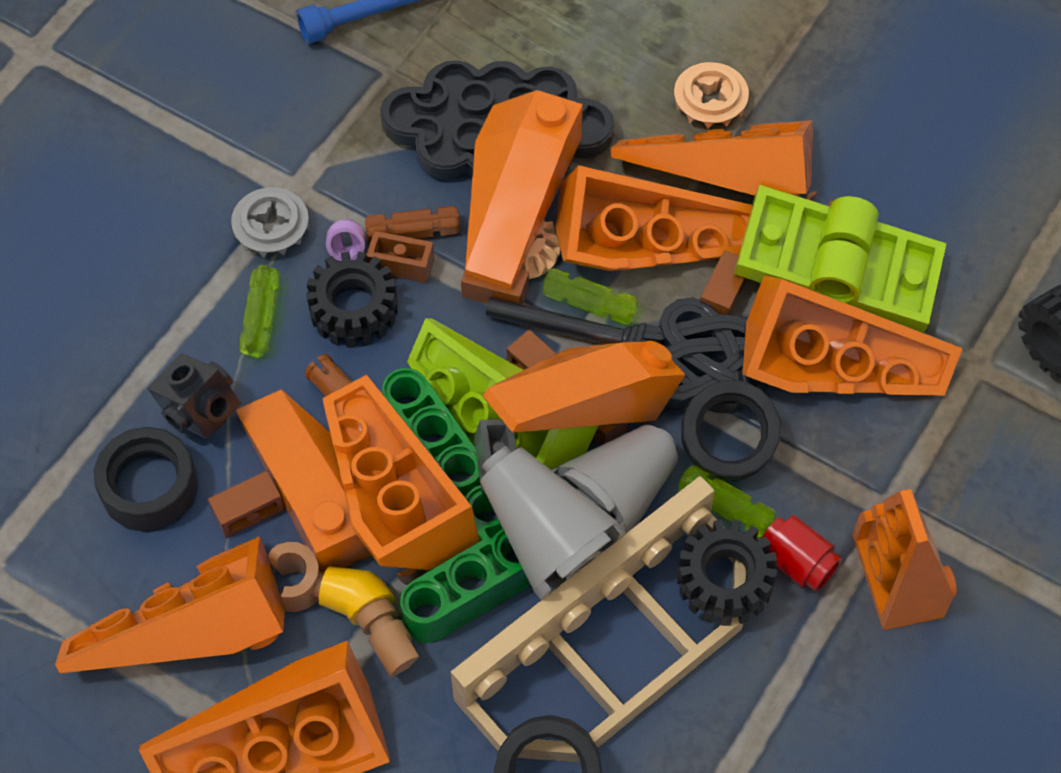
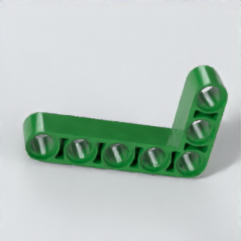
M400 368L394 370L385 378L382 387L383 396L448 477L458 472H465L472 476L463 482L451 481L472 506L479 542L413 580L404 588L401 594L400 606L403 623L410 632L412 639L420 643H433L529 587L530 583L520 563H512L504 558L508 553L514 552L499 520L483 522L476 518L480 513L486 511L495 512L486 493L481 492L476 448L425 376L412 368ZM403 397L416 398L414 402L409 404L396 402ZM431 434L444 436L443 439L437 442L422 440ZM467 578H478L484 582L480 588L475 590H466L459 586ZM424 604H431L439 609L433 616L427 618L416 616L413 613L416 608Z

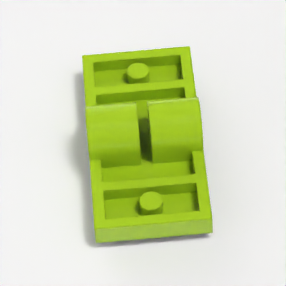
M759 185L733 274L760 283L764 275L780 278L924 333L930 322L947 243L877 222L879 217L877 208L862 198L852 196L840 197L835 199L829 207Z

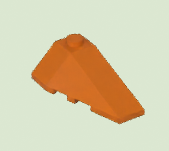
M536 90L492 106L475 141L465 275L512 289L582 139L583 104Z
M656 341L567 348L487 388L483 397L512 433L656 421L685 374L672 360L670 351Z
M367 374L322 398L353 530L380 566L432 570L479 542L472 506Z
M282 389L235 410L260 461L279 491L283 505L304 545L308 546L316 555L320 571L325 572L329 566L346 568L371 556L372 554L353 530L330 432Z
M912 490L899 491L884 499V503L876 504L871 507V510L859 513L852 536L883 631L944 618L957 593L956 581L951 568L948 565H942L937 547Z
M348 640L296 660L141 744L139 747V752L150 773H363L390 762L389 751L369 684Z

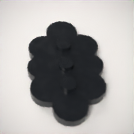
M458 60L445 61L436 65L427 73L423 87H404L393 91L383 100L380 108L382 129L386 136L398 144L416 146L417 161L421 168L431 176L442 179L456 178L467 172L473 176L475 141L492 106L536 90L583 104L582 139L573 156L574 158L594 157L603 153L612 143L615 124L612 113L605 105L595 100L577 98L576 83L563 70L553 67H541L526 73L516 64L507 61H495L479 70L466 62Z

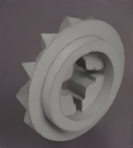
M266 187L247 194L238 202L232 214L231 225L234 237L241 242L245 251L251 249L258 251L264 258L268 252L278 251L285 255L288 247L293 244L301 245L303 234L309 230V215L303 200L292 191L279 187ZM276 210L279 224L274 225L269 233H265L263 223H267L269 218L273 216V211Z

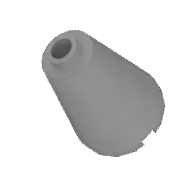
M643 425L553 468L552 471L618 521L620 526L628 533L639 524L677 464L678 454L675 441L668 432L651 425ZM610 540L600 549L603 552L612 544H614V542Z
M505 446L489 457L482 465L486 474L481 478L480 483L533 591L541 600L550 594L551 588L549 584L554 589L558 588L602 553L600 548L610 540L615 543L626 533L618 521L522 447L511 452Z

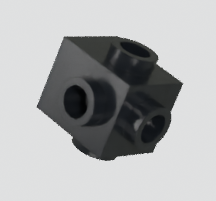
M183 353L147 387L161 407V414L169 425L180 433L189 430L205 439H208L215 430L219 429L226 422L227 418L241 405V402L230 387L233 380L225 369L215 362L211 361L209 364H206Z

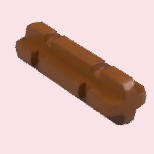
M455 206L437 207L438 212L431 213L430 208L394 212L392 213V218H385V214L369 215L365 219L367 240L369 243L371 242L374 231L414 239L434 237L433 232L440 231L441 236L457 234L460 232L459 212Z

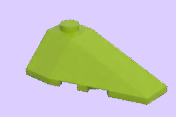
M425 318L407 360L412 369L419 371L425 376L474 447V437L480 420H502L484 399L485 391L487 388L523 371V369L432 318ZM599 425L514 432L516 449L524 448L552 470L585 454Z

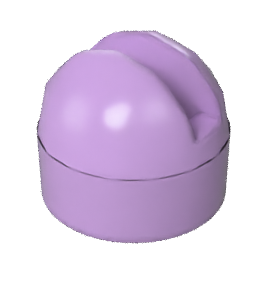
M351 219L336 221L327 232L326 249L330 256H333L338 261H342L341 253L348 251L350 253V260H356L358 252H364L365 233L359 223ZM342 232L350 233L353 245L345 247Z

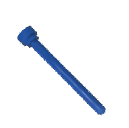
M358 0L329 10L325 6L317 8L313 4L297 9L296 17L303 39L307 45L326 40V34L333 33V27L420 0Z

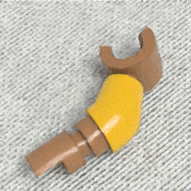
M284 542L271 549L268 558L272 569L282 576L293 572L305 575L299 584L284 586L281 599L285 612H299L308 609L319 599L320 606L347 616L353 625L360 626L365 635H370L369 643L390 678L408 669L419 658L411 643L412 636L402 620H396L398 613L393 606L395 596L380 577L368 570L329 566L325 572H322L314 552L308 546L299 542Z

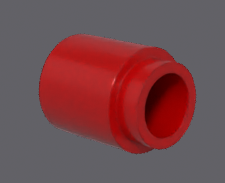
M796 515L791 516L786 521L778 517L761 538L763 539L766 536L770 541L769 553H776V568L800 587L804 588L808 585L815 592L819 591L829 581L842 562V558L833 552L835 546Z

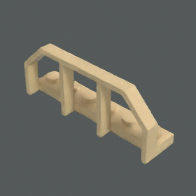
M701 476L687 485L451 671L454 701L497 751H499L507 736L475 700L479 697L481 700H487L492 697L506 683V675L521 663L524 666L535 663L544 655L548 648L609 714L608 718L589 732V735L599 748L742 630L743 623H739L738 617H733L731 626L720 625L701 642L696 644L632 576L645 565L648 568H652L663 561L672 549L671 544L685 533L688 536H693L696 534L697 528L704 524L709 531L712 530L713 522L717 520L711 513L715 490ZM728 557L733 562L732 589L745 582L746 568L741 561ZM622 592L682 655L679 660L624 705L559 634L563 630L566 633L573 632L588 619L591 614L590 609L605 597L608 600H612ZM536 739L526 745L517 757L580 763V758L573 747L564 741Z

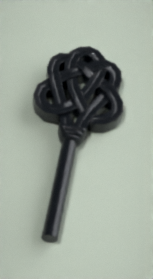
M490 297L487 304L486 316L596 343L612 344L656 341L670 351L672 360L685 374L664 407L667 409L682 410L688 408L691 400L706 386L723 380L744 381L761 389L763 392L770 386L767 383L742 374L747 319L740 316L719 315L711 305L694 297L677 299L667 306L662 313L659 326L641 323L640 325H629L625 329ZM715 361H723V363L719 364ZM724 401L713 405L709 410L717 413L733 414L743 409L745 405L735 401Z

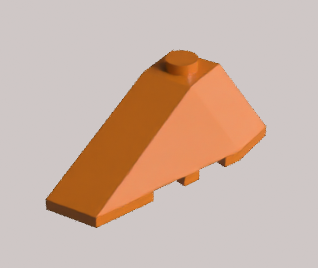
M813 120L750 125L749 130L742 131L741 136L732 137V132L724 131V129L707 130V132L695 134L694 141L685 142L683 134L619 140L610 148L611 157L755 195L759 185H763L800 197V194L808 192L812 181Z
M578 165L561 182L555 231L564 262L610 272L720 259L724 250L739 255L752 205Z
M764 275L746 322L742 374L791 393L835 392L838 394L885 393L888 395L945 396L963 348L786 280Z
M260 536L196 566L200 575L184 585L171 587L167 582L152 591L154 595L146 599L138 611L132 613L128 608L119 609L62 641L55 662L59 673L228 655L248 647L251 650H258L274 642L279 634L283 633L285 609Z

